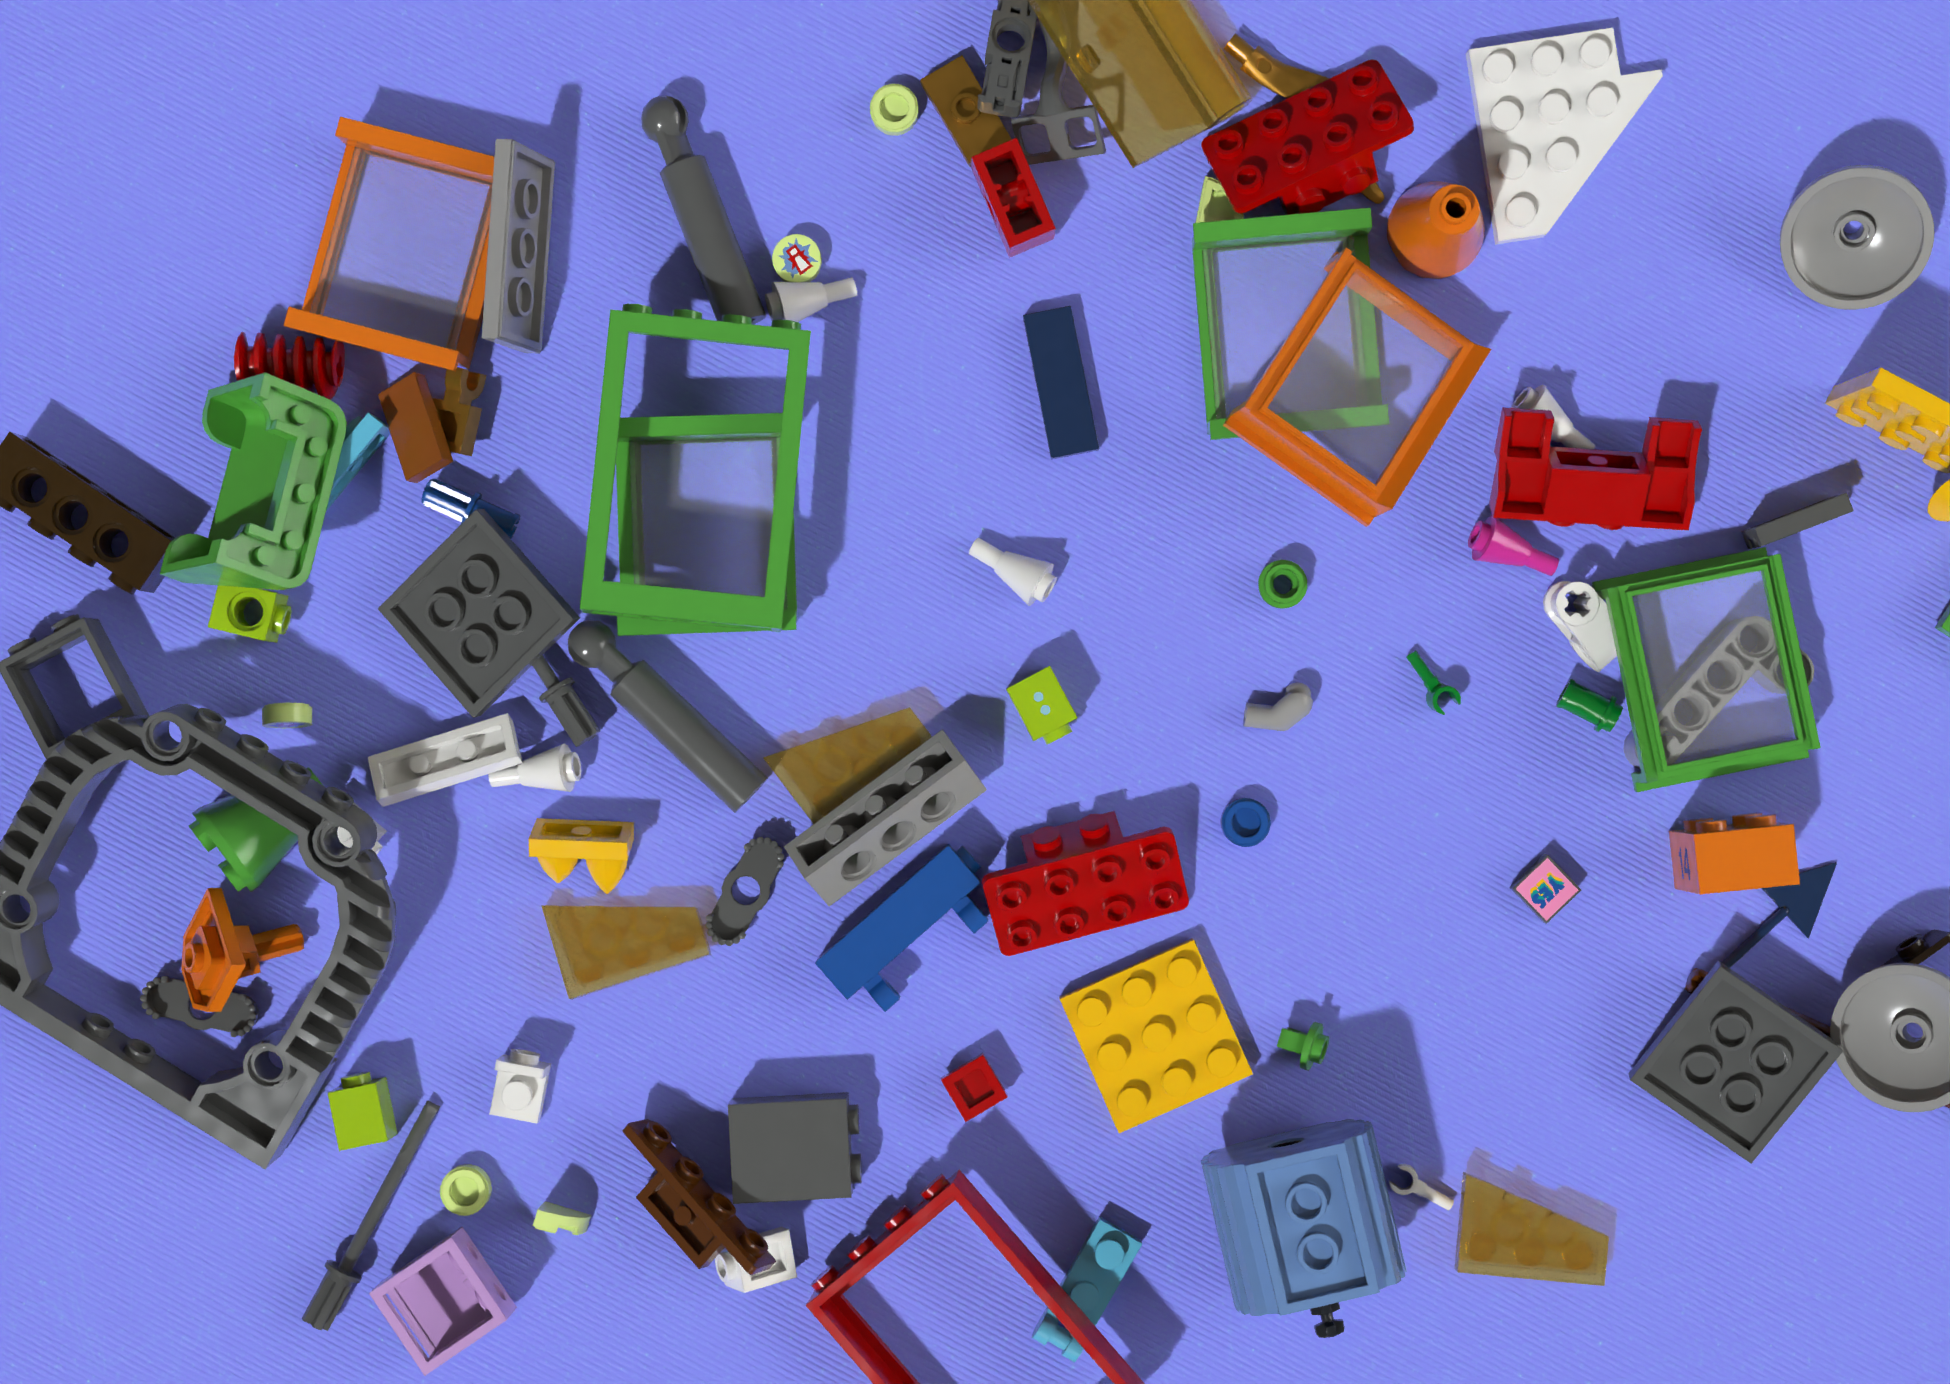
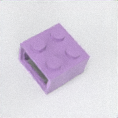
M463 1227L381 1281L369 1293L424 1376L508 1320L517 1308ZM386 1294L389 1295L393 1303L396 1305V1307L398 1308V1310L400 1311V1313L402 1314V1316L404 1317V1319L406 1320V1322L408 1323V1325L410 1326V1328L412 1329L420 1343L423 1345V1347L429 1354V1357H427V1355L425 1354L417 1340L414 1338V1336L412 1335V1333L410 1332V1330L408 1329V1327L406 1326V1324L404 1323V1321L402 1320V1318L400 1317V1315L398 1314L390 1300L387 1298Z

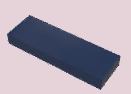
M1071 306L1023 315L1051 460L1098 451L1099 445Z

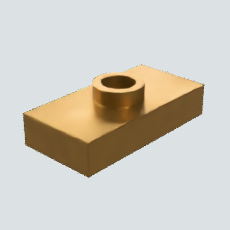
M963 55L920 79L921 86L969 167H971L972 156L1011 140L998 115L983 113L978 110V94L981 95L982 88Z

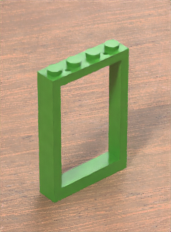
M623 304L622 311L610 309L580 610L583 613L781 632L811 331L801 330V323L790 320H773L771 326L752 325V318L734 314L722 315V321L702 319L701 312L688 309H674L672 316L652 314L653 308L640 304ZM629 333L789 350L765 597L604 581Z

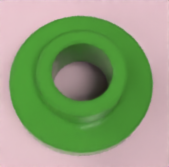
M1277 560L1268 564L1262 570L1258 579V590L1262 599L1270 606L1279 609L1290 608L1298 604L1305 596L1307 577L1298 564L1289 560ZM1279 575L1286 576L1291 582V588L1285 594L1278 593L1273 586L1274 579Z

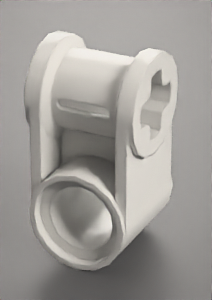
M1561 581L1550 586L1543 599L1545 613L1569 640L1570 645L1578 656L1594 671L1600 672L1617 657L1606 603L1595 589L1587 583ZM1566 594L1577 595L1573 602L1574 607L1577 609L1575 612L1564 610L1569 604L1568 599L1565 597Z

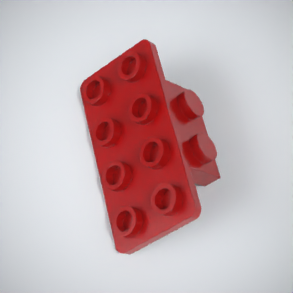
M1371 59L1204 138L1201 147L1235 212H1248L1279 197L1285 215L1314 213L1346 196L1358 194L1368 186L1378 182L1372 152L1410 135L1414 131V122L1381 64L1377 60Z
M1115 811L1104 814H1090L1081 820L1055 827L1046 826L1037 829L1033 833L1021 835L1027 863L991 872L982 878V885L999 948L1005 956H1013L1181 911L1189 904L1173 831L1169 827H1159L1123 837Z

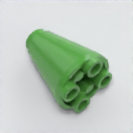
M308 767L307 769L311 772L310 778L322 785V783L319 781L316 775ZM233 795L199 807L192 812L196 821L188 825L208 852L217 847L226 860L218 866L238 892L245 887L250 892L258 888L298 842V835Z

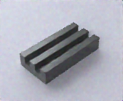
M1847 493L1741 532L1747 548L1752 549L1767 545L1854 510Z

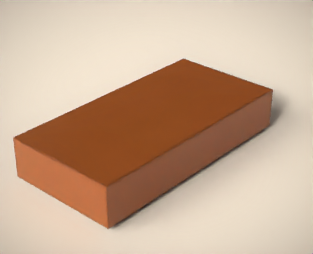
M413 372L378 394L406 481L418 483L453 462L425 375Z

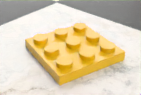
M1881 367L1833 386L1825 404L1837 410L1835 415L1840 420L1860 428L1865 424L1880 432L1879 439L1885 444L1900 450H1906L1909 447L1924 455L1922 461L1929 467L1944 473H1950V403Z
M1193 938L1059 997L1118 1133L1253 1075Z

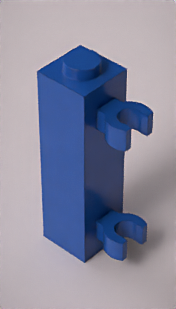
M947 844L822 954L815 964L847 1000L860 988L864 987L882 1010L886 1012L900 1000L901 996L879 973L885 966L951 908L973 934L989 921L987 916L967 895L981 883V880L975 873L982 867L963 845L955 851L950 844Z

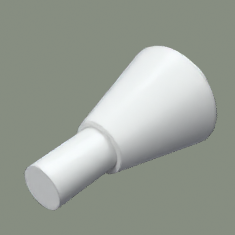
M852 277L827 284H822L821 282H772V292L765 294V301L771 321L790 320L800 322L827 307L828 303L856 297L857 289Z
M1540 385L1536 389L1527 387L1514 401L1511 408L1552 411L1554 416L1552 441L1561 442L1567 448H1595L1593 442L1573 427V423L1545 385Z
M979 537L973 542L969 550V555L992 567L994 572L1028 606H1031L1036 600L1043 603L1057 581V577L1052 575L1054 564L1009 551L1003 552Z
M564 743L522 761V764L488 774L492 787L521 784L522 786L571 792L574 789L575 781L581 779V762L578 754L571 752L568 745Z

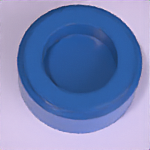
M1239 798L1233 800L1224 808L1220 825L1224 836L1231 843L1241 847H1252L1266 838L1270 830L1271 820L1263 804L1254 799Z

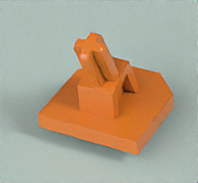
M207 888L183 935L181 971L192 1007L205 1012H221L238 979L261 972L259 962L304 949V938L300 927L297 924H291L252 935L249 925H233L222 888Z

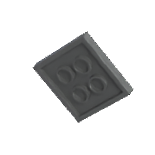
M476 509L378 608L382 615L473 718L481 716L580 619L578 614L485 509Z
M1717 961L1628 1074L1630 1081L1752 1164L1841 1055L1843 1049L1832 1038L1729 967Z

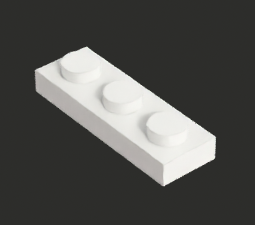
M508 713L368 757L376 800L382 807L523 763L514 723Z

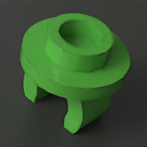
M1313 1022L1308 1033L1289 1027L1287 1029L1282 1028L1277 1047L1301 1054L1300 1068L1309 1071L1313 1063L1321 1064L1323 1062L1329 1044V1036L1323 1035V1024Z

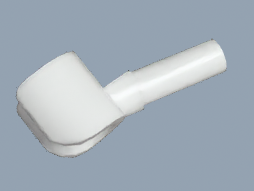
M1407 1164L1397 1165L1403 1171L1409 1172L1413 1177V1181L1407 1188L1398 1187L1395 1183L1389 1181V1185L1395 1193L1400 1195L1414 1193L1448 1211L1452 1208L1454 1200L1419 1180L1413 1167Z

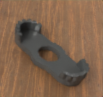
M769 837L751 839L749 843L744 845L745 852L738 865L723 881L722 895L712 913L706 916V921L708 922H706L705 927L709 929L707 934L712 936V941L718 942L719 945L726 944L731 946L733 943L738 944L740 939H744L746 937L745 932L756 912L761 910L768 902L770 886L779 869L784 865L782 848ZM743 876L752 877L760 886L759 898L754 903L748 905L737 902L732 895L733 883Z
M168 976L156 977L153 981L147 982V987L142 989L143 994L140 996V1000L143 1002L142 1008L146 1009V1014L152 1015L153 1019L166 1017L183 1021L189 1027L196 1030L213 1028L231 1032V1037L243 1036L250 1032L253 1026L256 1025L259 1017V1009L251 997L246 994L231 992L221 1012H215L211 1018L206 1020L196 1018L190 1010V997L185 981L169 978Z

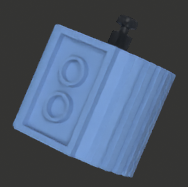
M1361 1119L1325 1122L1231 1144L1227 1147L1208 1153L1209 1155L1204 1156L1203 1160H1201L1232 1298L1238 1312L1241 1311L1242 1314H1250L1251 1316L1279 1314L1282 1316L1310 1309L1311 1315L1321 1316L1322 1322L1314 1325L1316 1335L1319 1338L1335 1337L1343 1333L1345 1328L1343 1319H1334L1333 1312L1340 1309L1339 1302L1380 1293L1381 1289L1402 1281L1401 1278L1406 1276V1266L1371 1122H1364Z

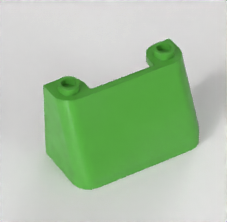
M261 373L208 390L202 413L204 431L211 440L231 449L208 538L189 533L173 539L166 549L160 575L191 584L286 590L301 586L308 579L312 569L346 434L347 421L344 412L332 400L268 373Z

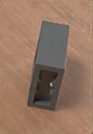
M78 614L64 618L51 626L53 634L38 642L33 637L13 645L7 650L10 657L0 661V673L46 759L66 738L29 670L87 640L122 706V709L101 720L127 715L149 716L99 619L84 617L80 619Z

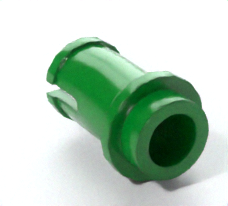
M1569 679L1556 704V707L1562 708L1594 724V730L1597 732L1601 729L1611 732L1623 710V706L1616 703V697L1611 696L1607 699L1576 683L1573 679Z

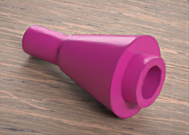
M1493 515L1489 516L1484 522L1478 521L1468 539V547L1472 549V559L1475 561L1520 567L1525 565L1549 576L1555 573L1559 564L1557 557L1533 548L1528 541L1498 518H1493Z

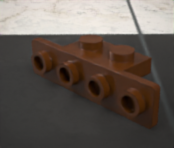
M645 1119L630 1122L622 1130L624 1135L657 1171V1174L641 1190L636 1198L698 1269L708 1267L724 1248L750 1275L772 1267L776 1260L767 1251L768 1244L765 1239L742 1223L735 1215L736 1209L732 1202L709 1186L703 1179L702 1169L693 1160L684 1157L671 1143V1135L662 1125Z

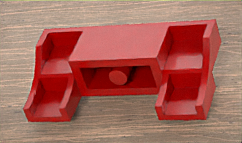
M1502 407L1494 449L1497 463L1489 501L1493 518L1548 521L1553 525L1569 527L1575 523L1595 524L1609 530H1618L1626 526L1689 531L1695 505V470L1702 427L1698 420L1649 417L1642 452L1552 447L1550 446L1554 424L1552 411Z

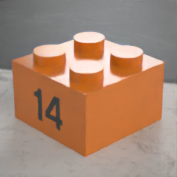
M1762 813L1732 815L1731 825H1727L1725 819H1690L1683 821L1684 829L1669 831L1675 889L1701 895L1800 884L1794 824L1777 822L1776 814L1762 815Z

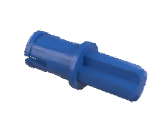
M431 479L422 494L423 505L460 521L461 524L476 509H485L510 539H512L517 529L514 525L519 523L521 517L517 513H511L481 499L482 494L479 492L471 495L438 479Z

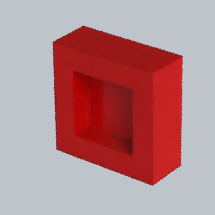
M983 1053L941 1077L943 1085L965 1122L1008 1097L1007 1092Z

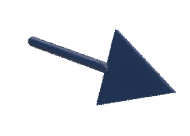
M1837 862L1800 872V884L1761 888L1780 909L1721 963L1731 968L1786 916L1809 939Z

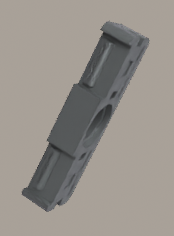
M998 0L997 10L993 9L985 54V65L987 66L981 95L978 94L977 108L980 112L1011 118L1020 115L1040 0ZM1014 31L1019 33L1025 42L1020 49L1008 51L999 46L997 38L1003 32Z

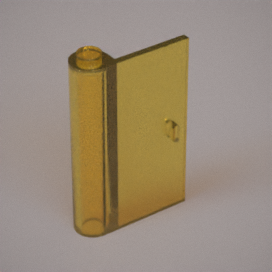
M1027 0L1132 168L1224 122L1244 109L1253 100L1191 0Z

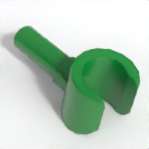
M1416 650L1406 657L1428 690L1426 702L1432 710L1445 715L1437 703L1439 695L1445 691L1449 693L1450 698L1456 704H1461L1459 692L1451 686L1440 683Z

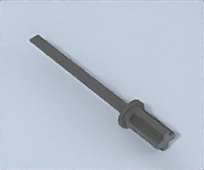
M542 655L532 665L548 689L539 697L541 703L547 702L574 745L579 747L586 741L596 737L600 729L573 689L572 685L575 683L573 678L570 677L560 682Z
M428 1100L426 1101L340 1263L333 1260H327L325 1263L327 1272L302 1317V1320L310 1323L313 1328L328 1331L354 1283H360L362 1276L353 1268L440 1108L439 1105Z

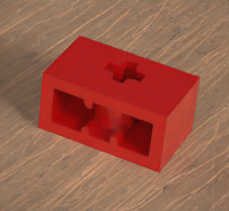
M1014 138L972 156V172L1009 258L1053 240L1056 228L1018 139Z

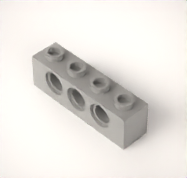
M942 729L786 844L784 848L804 879L825 903L831 906L987 789Z

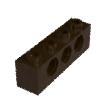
M9 431L0 445V507L12 513L15 508H18L31 517L27 525L51 540L58 535L71 544L68 553L84 564L94 567L96 562L112 572L108 579L122 590L133 595L136 590L154 593L165 577L160 575V570L166 549L175 537L28 437ZM43 477L47 483V492L43 499L35 502L31 495V488L37 479ZM83 504L87 509L88 519L82 528L76 530L72 525L71 515L77 506ZM123 531L128 537V548L122 556L116 557L112 552L111 543L115 535Z

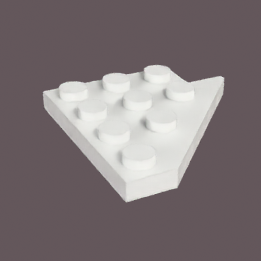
M1613 27L1474 48L1467 51L1466 61L1495 245L1543 238L1663 77L1662 69L1621 75Z

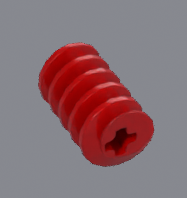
M241 332L238 336L234 352V369L237 381L261 373H268L313 393L317 392L318 395L330 400L335 396L338 387L342 383L345 350L344 343L335 340L332 351L326 352L324 340L316 337L312 351H309L306 348L304 336H296L292 349H287L285 337L281 334H277L272 348L267 345L265 333H257L253 346H248L245 332Z

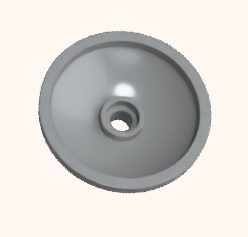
M1874 165L1846 166L1827 172L1813 180L1803 188L1790 204L1780 230L1781 258L1785 270L1794 285L1810 299L1828 307L1844 310L1874 307L1904 292L1922 273L1929 260L1934 243L1933 217L1920 190L1901 174L1888 168ZM1851 221L1861 223L1860 229L1855 233L1843 231L1845 225Z
M1913 963L1883 965L1858 977L1842 993L1834 1008L1831 1019L1830 1038L1839 1043L1843 1049V1052L1836 1060L1843 1075L1863 1096L1889 1109L1903 1112H1925L1950 1104V977L1936 969ZM1907 1024H1918L1923 1030V1036L1921 1038H1914L1909 1035Z

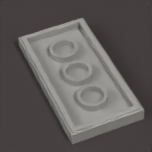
M496 139L482 339L523 353L540 354L543 341L555 162L513 139Z

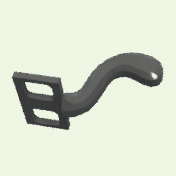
M1054 0L1042 1L1039 3L1037 13L1046 41L1047 62L1041 82L1040 101L1034 114L1011 118L1014 136L1019 141L1028 165L1105 154L1106 148L1096 104L1069 108L1063 99L1062 85L1066 77L1069 60L1067 28L1057 2ZM1089 117L1093 122L1097 143L1083 147L1073 146L1069 137L1067 120ZM1032 124L1044 125L1047 130L1050 151L1035 154L1028 153L1024 147L1021 127Z

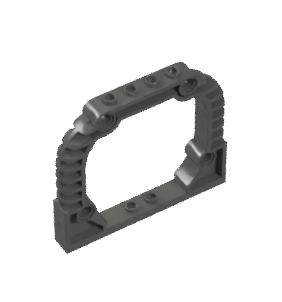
M177 704L151 716L127 715L94 722L68 736L48 756L39 769L37 777L26 793L23 803L0 842V1005L261 1168L266 1169L284 1153L336 1063L337 1058L335 1056L383 975L394 947L396 937V905L385 878L387 872L377 854L372 850L377 839V827L373 819L365 811L353 805L354 800L349 794L335 787H324L310 778L311 772L307 768L296 762L282 761L268 752L269 747L262 740L248 734L240 735L225 725L226 720L220 714L210 709H198L189 704ZM170 721L175 723L181 731L182 738L180 743L176 742L169 733ZM126 760H131L144 769L161 776L178 775L191 769L298 835L299 852L306 866L318 877L335 886L337 892L339 929L330 957L289 1029L274 1031L252 1046L245 1054L243 1067L218 1071L203 1083L158 1056L150 1044L139 1039H131L115 1029L114 1024L105 1016L89 1013L45 985L53 967L47 953L42 923L51 919L59 906V894L55 886L49 881V876L95 789L116 765ZM338 827L346 829L351 834L353 840L352 848L344 846L340 842L337 832ZM20 896H23L28 901L30 913L23 909L20 903ZM269 1051L276 1053L280 1057L283 1069L276 1067L271 1062Z

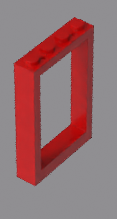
M960 1169L948 1179L943 1174L936 1177L921 1191L920 1194L924 1199L911 1210L906 1204L900 1207L884 1222L883 1225L887 1230L875 1240L870 1235H867L848 1252L847 1256L851 1260L838 1271L833 1265L830 1266L811 1283L814 1292L806 1307L873 1384H920L845 1298L843 1293L956 1200L1114 1384H1145Z

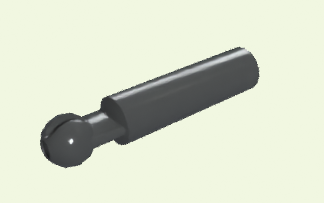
M657 96L649 100L643 108L641 115L642 129L647 137L658 143L666 163V166L660 172V176L717 321H722V315H742L752 318V325L767 316L705 156L693 154L686 135L689 123L688 112L679 100L670 96Z
M586 620L579 623L570 632L568 651L573 660L586 668H598L611 680L613 685L610 695L734 813L767 781L768 777L646 661L642 660L631 663L616 649L615 635L607 625L600 621Z

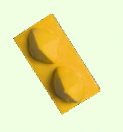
M536 818L528 839L529 857H537L542 869L556 883L562 882L570 875L578 859H586V865L593 880L604 893L608 894L622 879L627 867V861L634 841V822Z

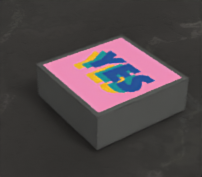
M1547 854L1538 859L1509 887L1545 924L1581 891L1575 882Z

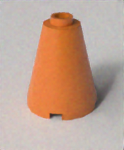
M1442 181L1421 183L1407 190L1394 204L1387 223L1386 237L1401 266L1421 278L1431 279L1449 277L1469 266L1478 255L1484 240V220L1478 199L1467 187Z

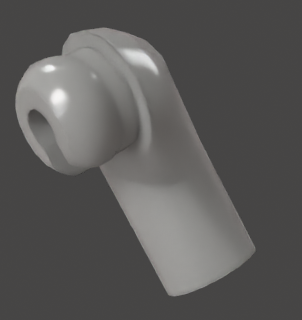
M1292 683L1286 687L1285 696L1274 706L1246 703L1243 726L1276 731L1289 730L1310 713L1313 706L1310 688L1303 683Z

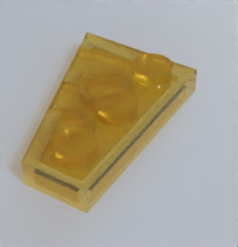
M909 707L763 758L812 823L815 824L932 736Z
M541 905L567 995L571 1000L712 955L699 910L696 907Z
M1463 1171L1454 1266L1458 1273L1605 1286L1609 1237L1605 1233Z

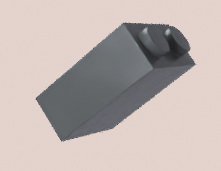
M849 1092L732 1098L729 1102L728 1119L733 1204L852 1198L853 1184L862 1183L861 1154H852L851 1135L859 1134L860 1126L858 1104L849 1105Z

